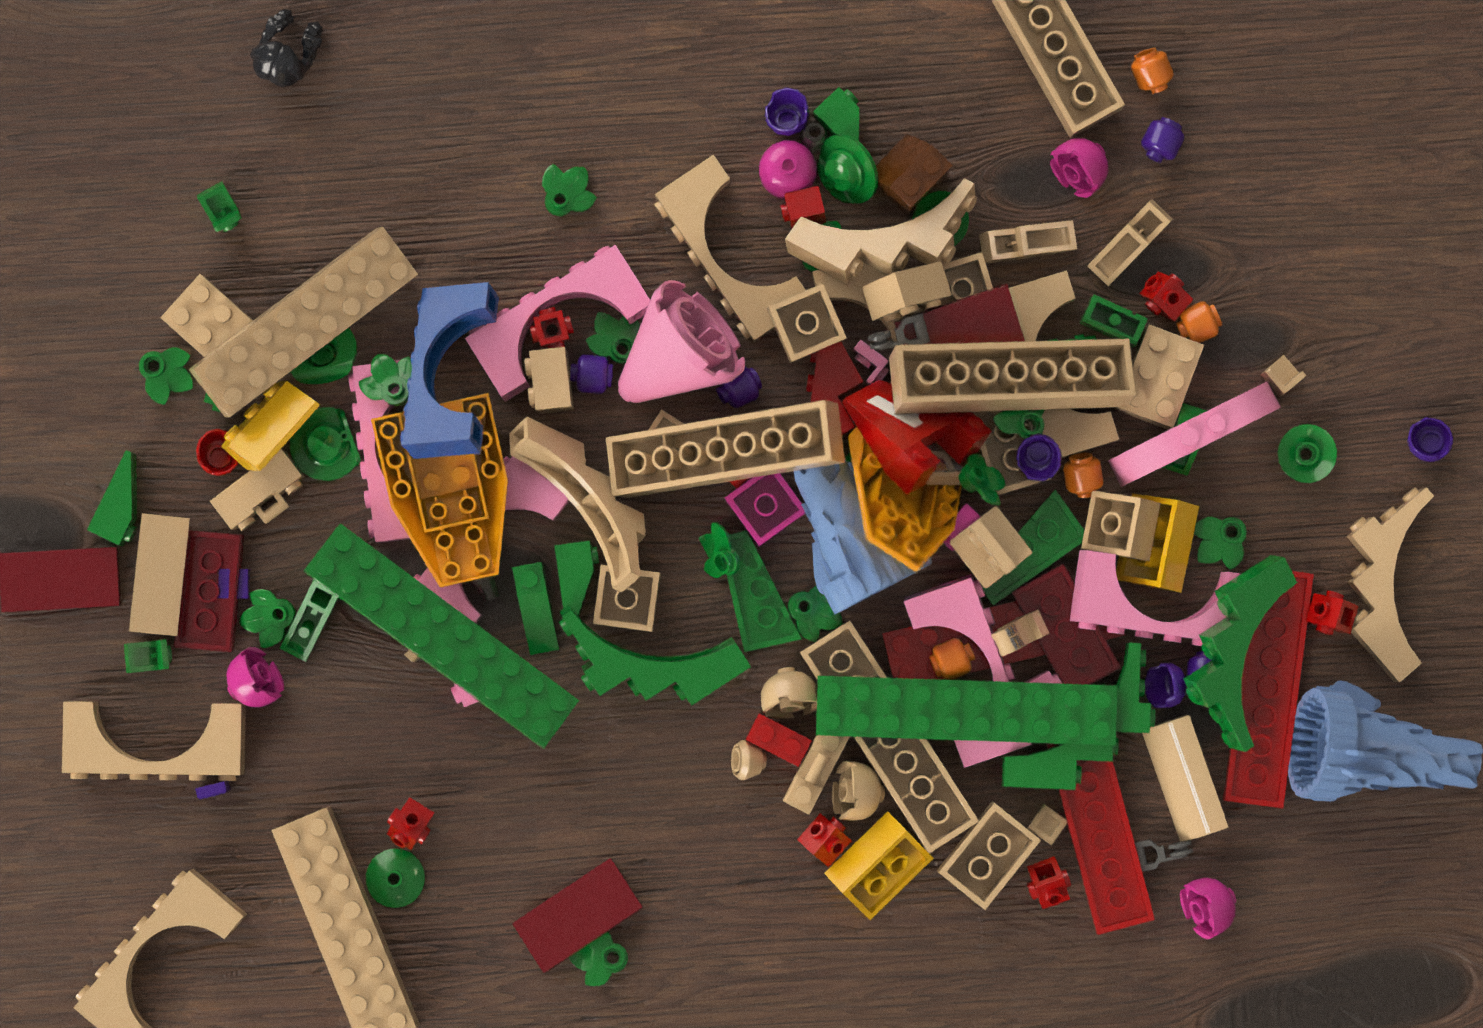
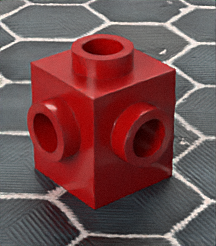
M1158 271L1146 281L1145 287L1139 293L1147 301L1144 305L1156 316L1160 314L1174 322L1193 301V298L1182 288L1185 285L1184 282L1173 273L1168 276Z
M555 307L538 311L539 316L533 317L535 325L530 326L533 342H540L541 348L565 347L564 342L570 341L568 334L574 333L570 316L564 317L562 310L556 311ZM550 325H555L558 328V332L554 336L547 334V328Z
M1327 591L1326 595L1314 593L1306 621L1316 625L1315 631L1333 635L1334 631L1351 634L1359 606L1344 600V595L1336 592Z
M409 797L402 809L395 808L387 823L391 826L387 835L391 837V841L401 848L407 847L412 851L417 842L422 845L428 837L431 829L427 826L431 822L434 812Z
M821 813L797 839L827 867L836 860L852 841L843 833L846 827L834 816L829 821Z
M1055 856L1027 866L1031 882L1026 883L1032 900L1038 898L1042 910L1070 900L1067 888L1072 885L1066 869L1060 870Z

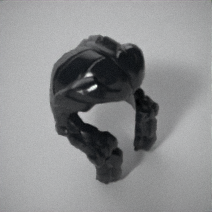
M287 9L280 10L274 17L268 19L266 29L261 34L262 38L259 45L250 52L255 74L261 79L270 80L280 87L291 86L304 78L305 73L313 65V60H315L317 55L316 52L321 46V34L323 32L322 26L315 21L308 24L301 39V44L303 45V59L301 61L288 45H283V43L278 41H271L275 34L282 32L294 21L292 11Z

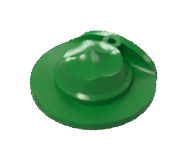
M835 134L824 141L820 150L817 169L819 177L828 192L843 203L860 204L871 199L878 187V173L874 160L868 150L857 139L846 134Z
M347 328L290 371V373L298 382L303 384H323L345 377L349 374L357 356V342L350 328Z
M317 408L290 438V452L293 461L303 473L317 480L331 481L340 479L349 474L361 461L345 412L340 408Z

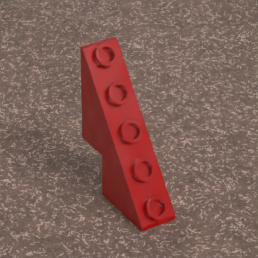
M840 341L811 354L810 363L816 364L814 375L808 374L806 392H812L810 403L824 400L838 403L841 434L844 435L853 430L855 426L839 397L862 385L863 380Z

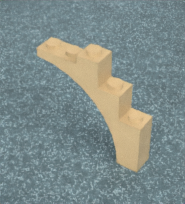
M964 178L956 189L932 210L913 220L887 228L843 230L821 225L800 217L785 238L787 252L845 284H848L853 276L857 277L864 263L887 275L903 270L910 256L925 264L940 261L942 265L949 263L956 251L953 235L958 231L961 225V218L965 212H970L977 201L975 185Z
M526 417L509 433L510 455L531 466L546 477L581 513L604 553L610 571L612 588L623 592L640 577L637 543H640L646 536L644 513L616 501V497L612 496L610 477L586 466L584 443Z
M1415 487L1402 497L1404 503L1400 507L1395 509L1392 506L1379 517L1382 520L1381 523L1375 517L1367 519L1361 517L1349 527L1352 532L1346 536L1369 563L1366 566L1363 562L1350 573L1353 578L1347 582L1370 609L1368 612L1363 609L1356 614L1351 633L1392 681L1400 683L1422 664L1408 644L1398 620L1394 602V571L1397 554L1406 531L1421 509L1434 497L1427 487L1417 490Z

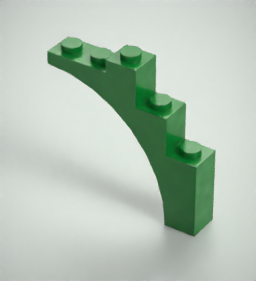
M1270 555L1214 591L1218 598V608L1227 617L1199 635L1203 643L1201 646L1206 657L1212 661L1183 679L1188 687L1186 693L1189 699L1194 704L1208 707L1213 720L1219 723L1223 731L1221 736L1225 744L1229 748L1246 752L1254 747L1246 726L1242 707V673L1245 656L1253 634L1265 613L1281 595L1297 583L1285 557Z
M570 605L559 611L563 618L559 621L560 626L568 637L572 634L579 642L575 648L584 661L588 658L590 659V661L581 666L585 673L581 676V679L590 692L595 689L599 696L630 677L631 679L627 681L635 696L641 694L645 701L676 682L677 684L672 686L681 701L687 698L692 706L751 667L732 637L712 648L692 654L677 656L646 655L621 648L602 638L580 619Z
M1126 643L1123 667L1116 684V732L1150 733V727L1155 726V709H1151V703H1139V697H1144L1145 680L1140 679V667H1145L1146 650L1141 649V643ZM1116 738V746L1058 744L1049 749L1027 755L1003 756L1002 786L1076 790V783H1081L1082 775L1081 766H1076L1077 760L1113 762V755H1118V738Z

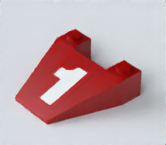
M880 379L844 398L842 401L885 473L907 495L924 486L941 462L926 446L936 441L958 464H961L967 460L968 456L980 450L992 432L973 412L895 414L892 384Z

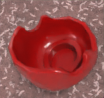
M222 429L207 431L198 441L196 458L201 468L208 474L214 476L229 474L239 465V462L221 447L226 441L224 436L228 431Z

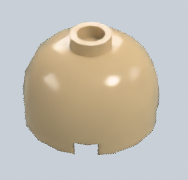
M793 667L779 669L778 674L771 676L762 688V712L768 718L787 719L794 718L792 713L803 710L804 715L817 711L816 683L812 677L803 672L795 671Z
M844 761L836 771V773L841 774L839 784L833 782V810L835 814H841L838 818L839 820H863L870 817L878 808L879 803L883 802L885 788L881 785L876 771L868 765L860 762Z

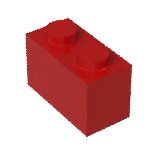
M758 713L745 739L799 767L812 741L761 713Z

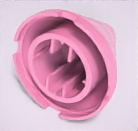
M668 280L659 286L652 295L618 381V392L627 402L641 403L728 383L744 371L745 358L741 357L738 360L735 352L741 345L727 321L700 293L696 292L691 297L682 291L686 287L684 283Z

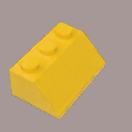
M288 381L276 382L264 391L263 394L266 397L259 405L254 403L244 413L243 416L246 419L239 427L234 425L225 434L224 438L226 441L221 447L246 470L261 471L320 405Z
M1132 493L1131 497L1160 503L1150 561L1119 556L1116 568L1117 579L1127 583L1182 593L1199 506L1175 499Z
M887 811L824 874L871 920L934 858Z

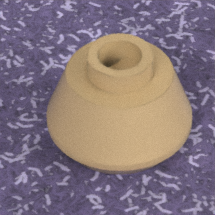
M740 740L734 745L731 754V768L733 774L739 780H746L761 773L762 769L766 768L767 756L759 746L746 740Z

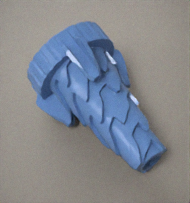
M845 460V463L794 471L795 482L805 502L801 506L814 529L811 535L815 541L812 543L816 586L818 591L825 595L834 614L840 613L916 573L866 539L853 465ZM930 557L918 571L932 564V558Z
M1338 680L1329 687L1317 686L1312 688L1302 696L1301 701L1297 705L1288 776L1292 790L1300 798L1331 802L1339 797L1359 792L1362 788L1383 791L1388 790V787L1410 788L1422 786L1443 789L1444 785L1474 789L1478 786L1477 777L1481 769V755L1483 754L1481 744L1466 739L1433 735L1432 730L1423 729L1421 726L1410 722L1396 720L1395 717L1387 714L1374 712L1381 707L1380 700L1351 683Z

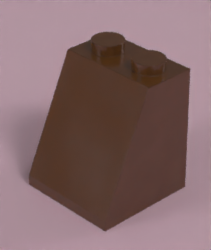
M906 134L876 165L878 188L908 217L924 197L932 193L949 175L953 165L932 144Z

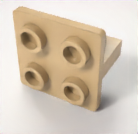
M996 506L950 541V545L984 588H988L1002 576L1008 574L1016 565L1032 553L1031 549Z

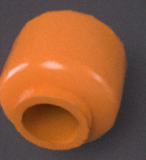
M1149 48L1134 56L1135 60L1131 64V69L1139 89L1150 90L1152 94L1167 89V83L1174 76L1167 54L1164 51H1157L1156 48Z
M1205 301L1188 306L1180 315L1181 321L1176 323L1180 336L1188 337V339L1198 343L1216 337L1219 333L1218 327L1222 326L1215 306L1213 304L1209 306Z
M1088 452L1073 454L1064 464L1063 471L1066 489L1071 493L1077 494V497L1089 498L1092 491H1097L1103 486L1101 461L1093 457V454Z
M952 638L935 645L932 651L933 655L929 656L937 677H943L944 680H954L969 674L972 669L970 661L975 660L969 643L963 645L958 638Z

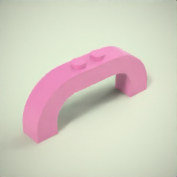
M1267 381L1108 460L1122 487L1281 408Z

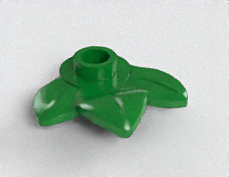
M554 164L546 169L542 178V187L547 193L545 196V207L551 214L564 216L571 211L584 212L595 203L597 197L590 191L585 190L589 179L585 167H573L564 173ZM561 197L565 202L557 204L554 199Z
M598 312L594 321L596 334L588 337L586 343L594 354L610 357L618 364H625L640 328L639 321L637 320L629 324L624 316L618 321L606 313ZM617 346H624L626 354L618 353Z
M173 347L162 353L151 351L141 357L139 370L142 376L146 378L145 390L158 404L166 405L171 391L185 392L193 388L192 377L183 367L190 359V354L186 351ZM152 361L159 363V369L155 372H152L149 368Z
M376 354L371 362L372 376L359 381V388L371 400H385L386 403L392 406L405 404L409 396L407 382L411 378L412 373L411 358L407 356L396 363L388 355ZM395 387H400L397 393L391 394V391Z
M1045 409L1002 411L993 417V421L1000 431L1006 434H1018L1025 439L1031 435L1043 433L1044 420L1042 415ZM1025 421H1030L1032 423V430H1027L1025 428Z
M978 453L971 454L967 457V464L962 467L958 475L961 485L969 492L978 491L989 504L1000 505L997 491L1002 490L1006 486L1005 478L996 468L988 467L982 455Z
M1206 517L1196 523L1194 534L1202 539L1197 551L1199 563L1211 564L1222 559L1225 566L1232 570L1242 561L1244 556L1242 542L1246 538L1247 530L1245 524L1240 519L1229 517L1220 520L1215 517ZM1229 526L1236 529V535L1233 538L1228 537L1226 534Z
M713 522L711 524V533L699 537V541L709 558L704 565V571L713 578H720L724 574L733 575L739 570V555L732 548L730 536L726 529L720 523Z
M814 586L808 592L802 591L793 594L788 601V611L796 619L799 634L809 641H817L820 629L833 630L843 624L841 614H834L825 595L818 591L817 586ZM801 601L807 603V610L804 612L799 609Z
M258 589L250 592L253 606L243 612L239 624L247 631L259 632V642L262 648L272 647L284 638L285 627L290 626L295 618V608L288 600L278 599L270 590ZM277 609H281V610H282V612H283V618H282V619H280V618L277 617V615H276Z
M607 932L569 957V960L576 968L587 971L585 985L595 987L605 984L610 979L612 973L623 970L627 965L628 955L623 946L613 943L611 935ZM611 953H616L619 956V960L615 964L608 962L607 958Z

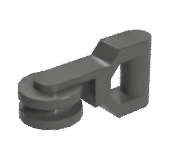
M923 312L902 318L899 327L894 328L897 341L893 342V339H887L891 336V331H882L867 337L868 341H874L869 345L870 349L877 350L906 343L908 345H922L930 342ZM913 322L917 338L908 339L904 336L903 330L906 324Z
M1151 839L1134 842L1142 872L1156 869L1161 862L1184 858L1189 853L1194 852L1193 848H1187L1188 845L1192 844L1191 840L1169 844L1168 848L1174 849V852L1170 853V857H1166L1163 845L1158 846ZM1152 846L1157 850L1158 857L1155 862L1147 863L1144 847Z

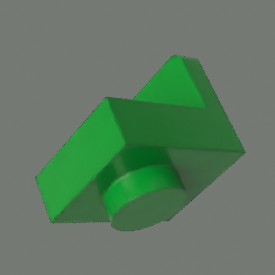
M223 181L197 195V199L211 220L216 232L222 229L223 231L231 230L242 219L240 210Z
M166 639L124 644L126 673L169 669V663L172 661L171 647L167 645Z

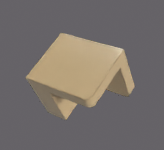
M1282 355L1263 371L1260 376L1266 382L1268 381L1272 390L1280 397L1301 381L1306 374L1303 371L1298 372L1285 355Z

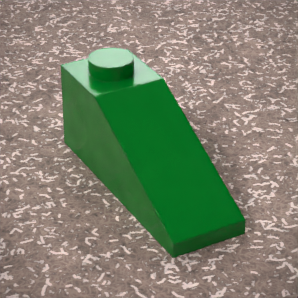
M128 450L125 451L87 528L88 531L120 546H124L126 542L130 543L137 531V527L134 526L137 521L136 454Z
M591 541L554 545L563 608L570 605L578 616H580L595 572L594 564H599L597 546L592 547Z
M543 562L512 567L530 655L559 650Z
M313 580L280 649L306 662L340 598Z

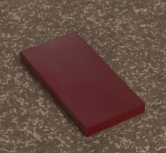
M1007 284L923 312L930 342L925 344L1025 341ZM902 319L893 322L895 328L899 327ZM913 322L906 324L903 330L904 336L908 339L917 338Z
M188 531L178 632L174 638L175 648L234 652L239 600L237 597L239 575L242 567L244 535ZM220 569H230L228 598H218L220 595V587L218 585Z
M118 547L0 553L1 612L121 606Z
M1062 564L1011 593L1023 615L1039 610L1049 634L1037 640L1061 683L1091 685L1120 669L1121 666L1098 625H1096V630L1078 628L1079 622L1070 621L1075 583L1065 565Z
M609 858L513 922L512 925L545 974L644 907L613 859Z

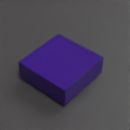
M230 569L219 570L218 585L220 587V595L218 598H229ZM240 569L237 598L249 599L250 569Z
M229 781L195 788L197 798L199 799L228 793L231 790Z

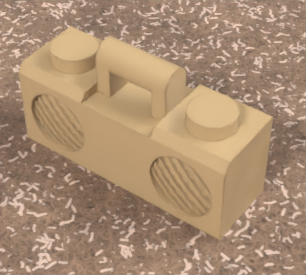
M281 448L261 471L250 470L213 498L210 503L231 530L239 528L243 531L256 521L253 518L256 514L267 524L290 507L282 494L286 492L288 495H291L303 485L300 481L305 476L285 449ZM275 497L277 502L264 511L261 506Z
M816 735L783 801L810 815L849 737Z

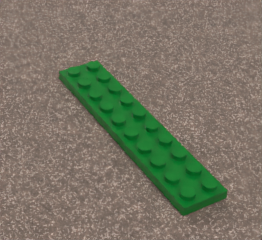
M341 523L304 569L307 575L542 749L546 747L579 702L576 697Z
M818 676L817 736L1116 746L1117 685Z

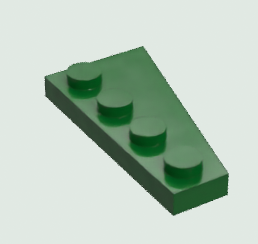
M1056 489L1018 531L1020 537L1031 549V555L988 588L983 587L985 596L992 606L1082 543L1085 530Z
M742 531L729 534L731 546L740 558L738 572L733 575H727L744 652L802 639L748 532Z

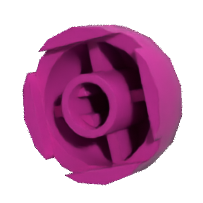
M1078 137L1062 143L1051 152L1054 158L1050 161V166L1054 175L1065 188L1070 184L1077 190L1074 195L1087 198L1093 195L1105 182L1109 171L1105 151L1099 144Z
M783 140L772 144L763 153L759 162V176L763 187L771 195L785 199L784 193L813 186L817 176V163L813 153L805 145L796 141Z
M248 647L230 662L227 668V689L234 700H238L244 705L264 707L282 696L280 692L284 690V683L275 663L271 662L269 666L266 660L262 658L267 654L256 647Z
M1200 878L1184 885L1186 888L1180 891L1181 906L1187 920L1192 916L1197 925L1193 929L1198 935L1205 939H1211L1231 926L1236 913V896L1230 888H1227L1223 883L1213 878Z

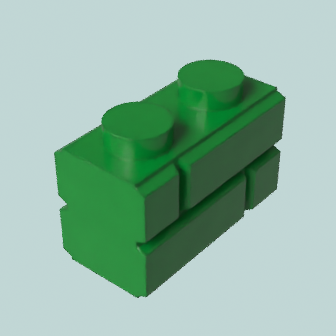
M1094 294L1090 298L1079 324L1111 339H1129L1130 347L1133 348L1136 346L1148 318L1139 314L1133 315L1132 311Z

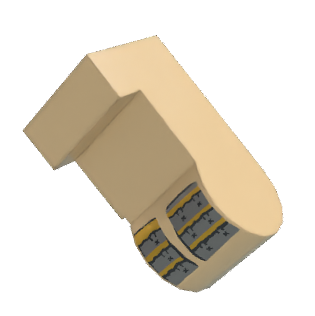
M1035 610L1000 627L991 636L998 646L1000 655L1004 656L1048 635L1049 631L1039 610Z

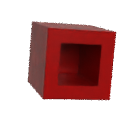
M819 186L784 193L785 204L780 205L783 221L790 222L791 230L800 217L818 224L826 222Z

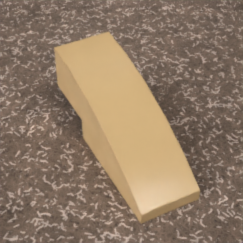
M1151 199L1087 267L1109 286L1173 218Z
M1073 220L993 230L979 235L981 252L985 263L1017 260L1077 250Z

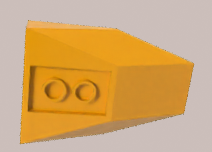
M489 393L440 403L441 406L452 411L473 413L484 428L481 453L413 459L407 450L402 447L400 440L401 432L405 427L404 412L371 419L391 508L439 587L499 574L508 478Z
M856 427L848 435L866 539L917 572L954 531L962 485H927L926 483L907 495L885 473L861 432ZM941 462L935 469V471H948L946 465Z

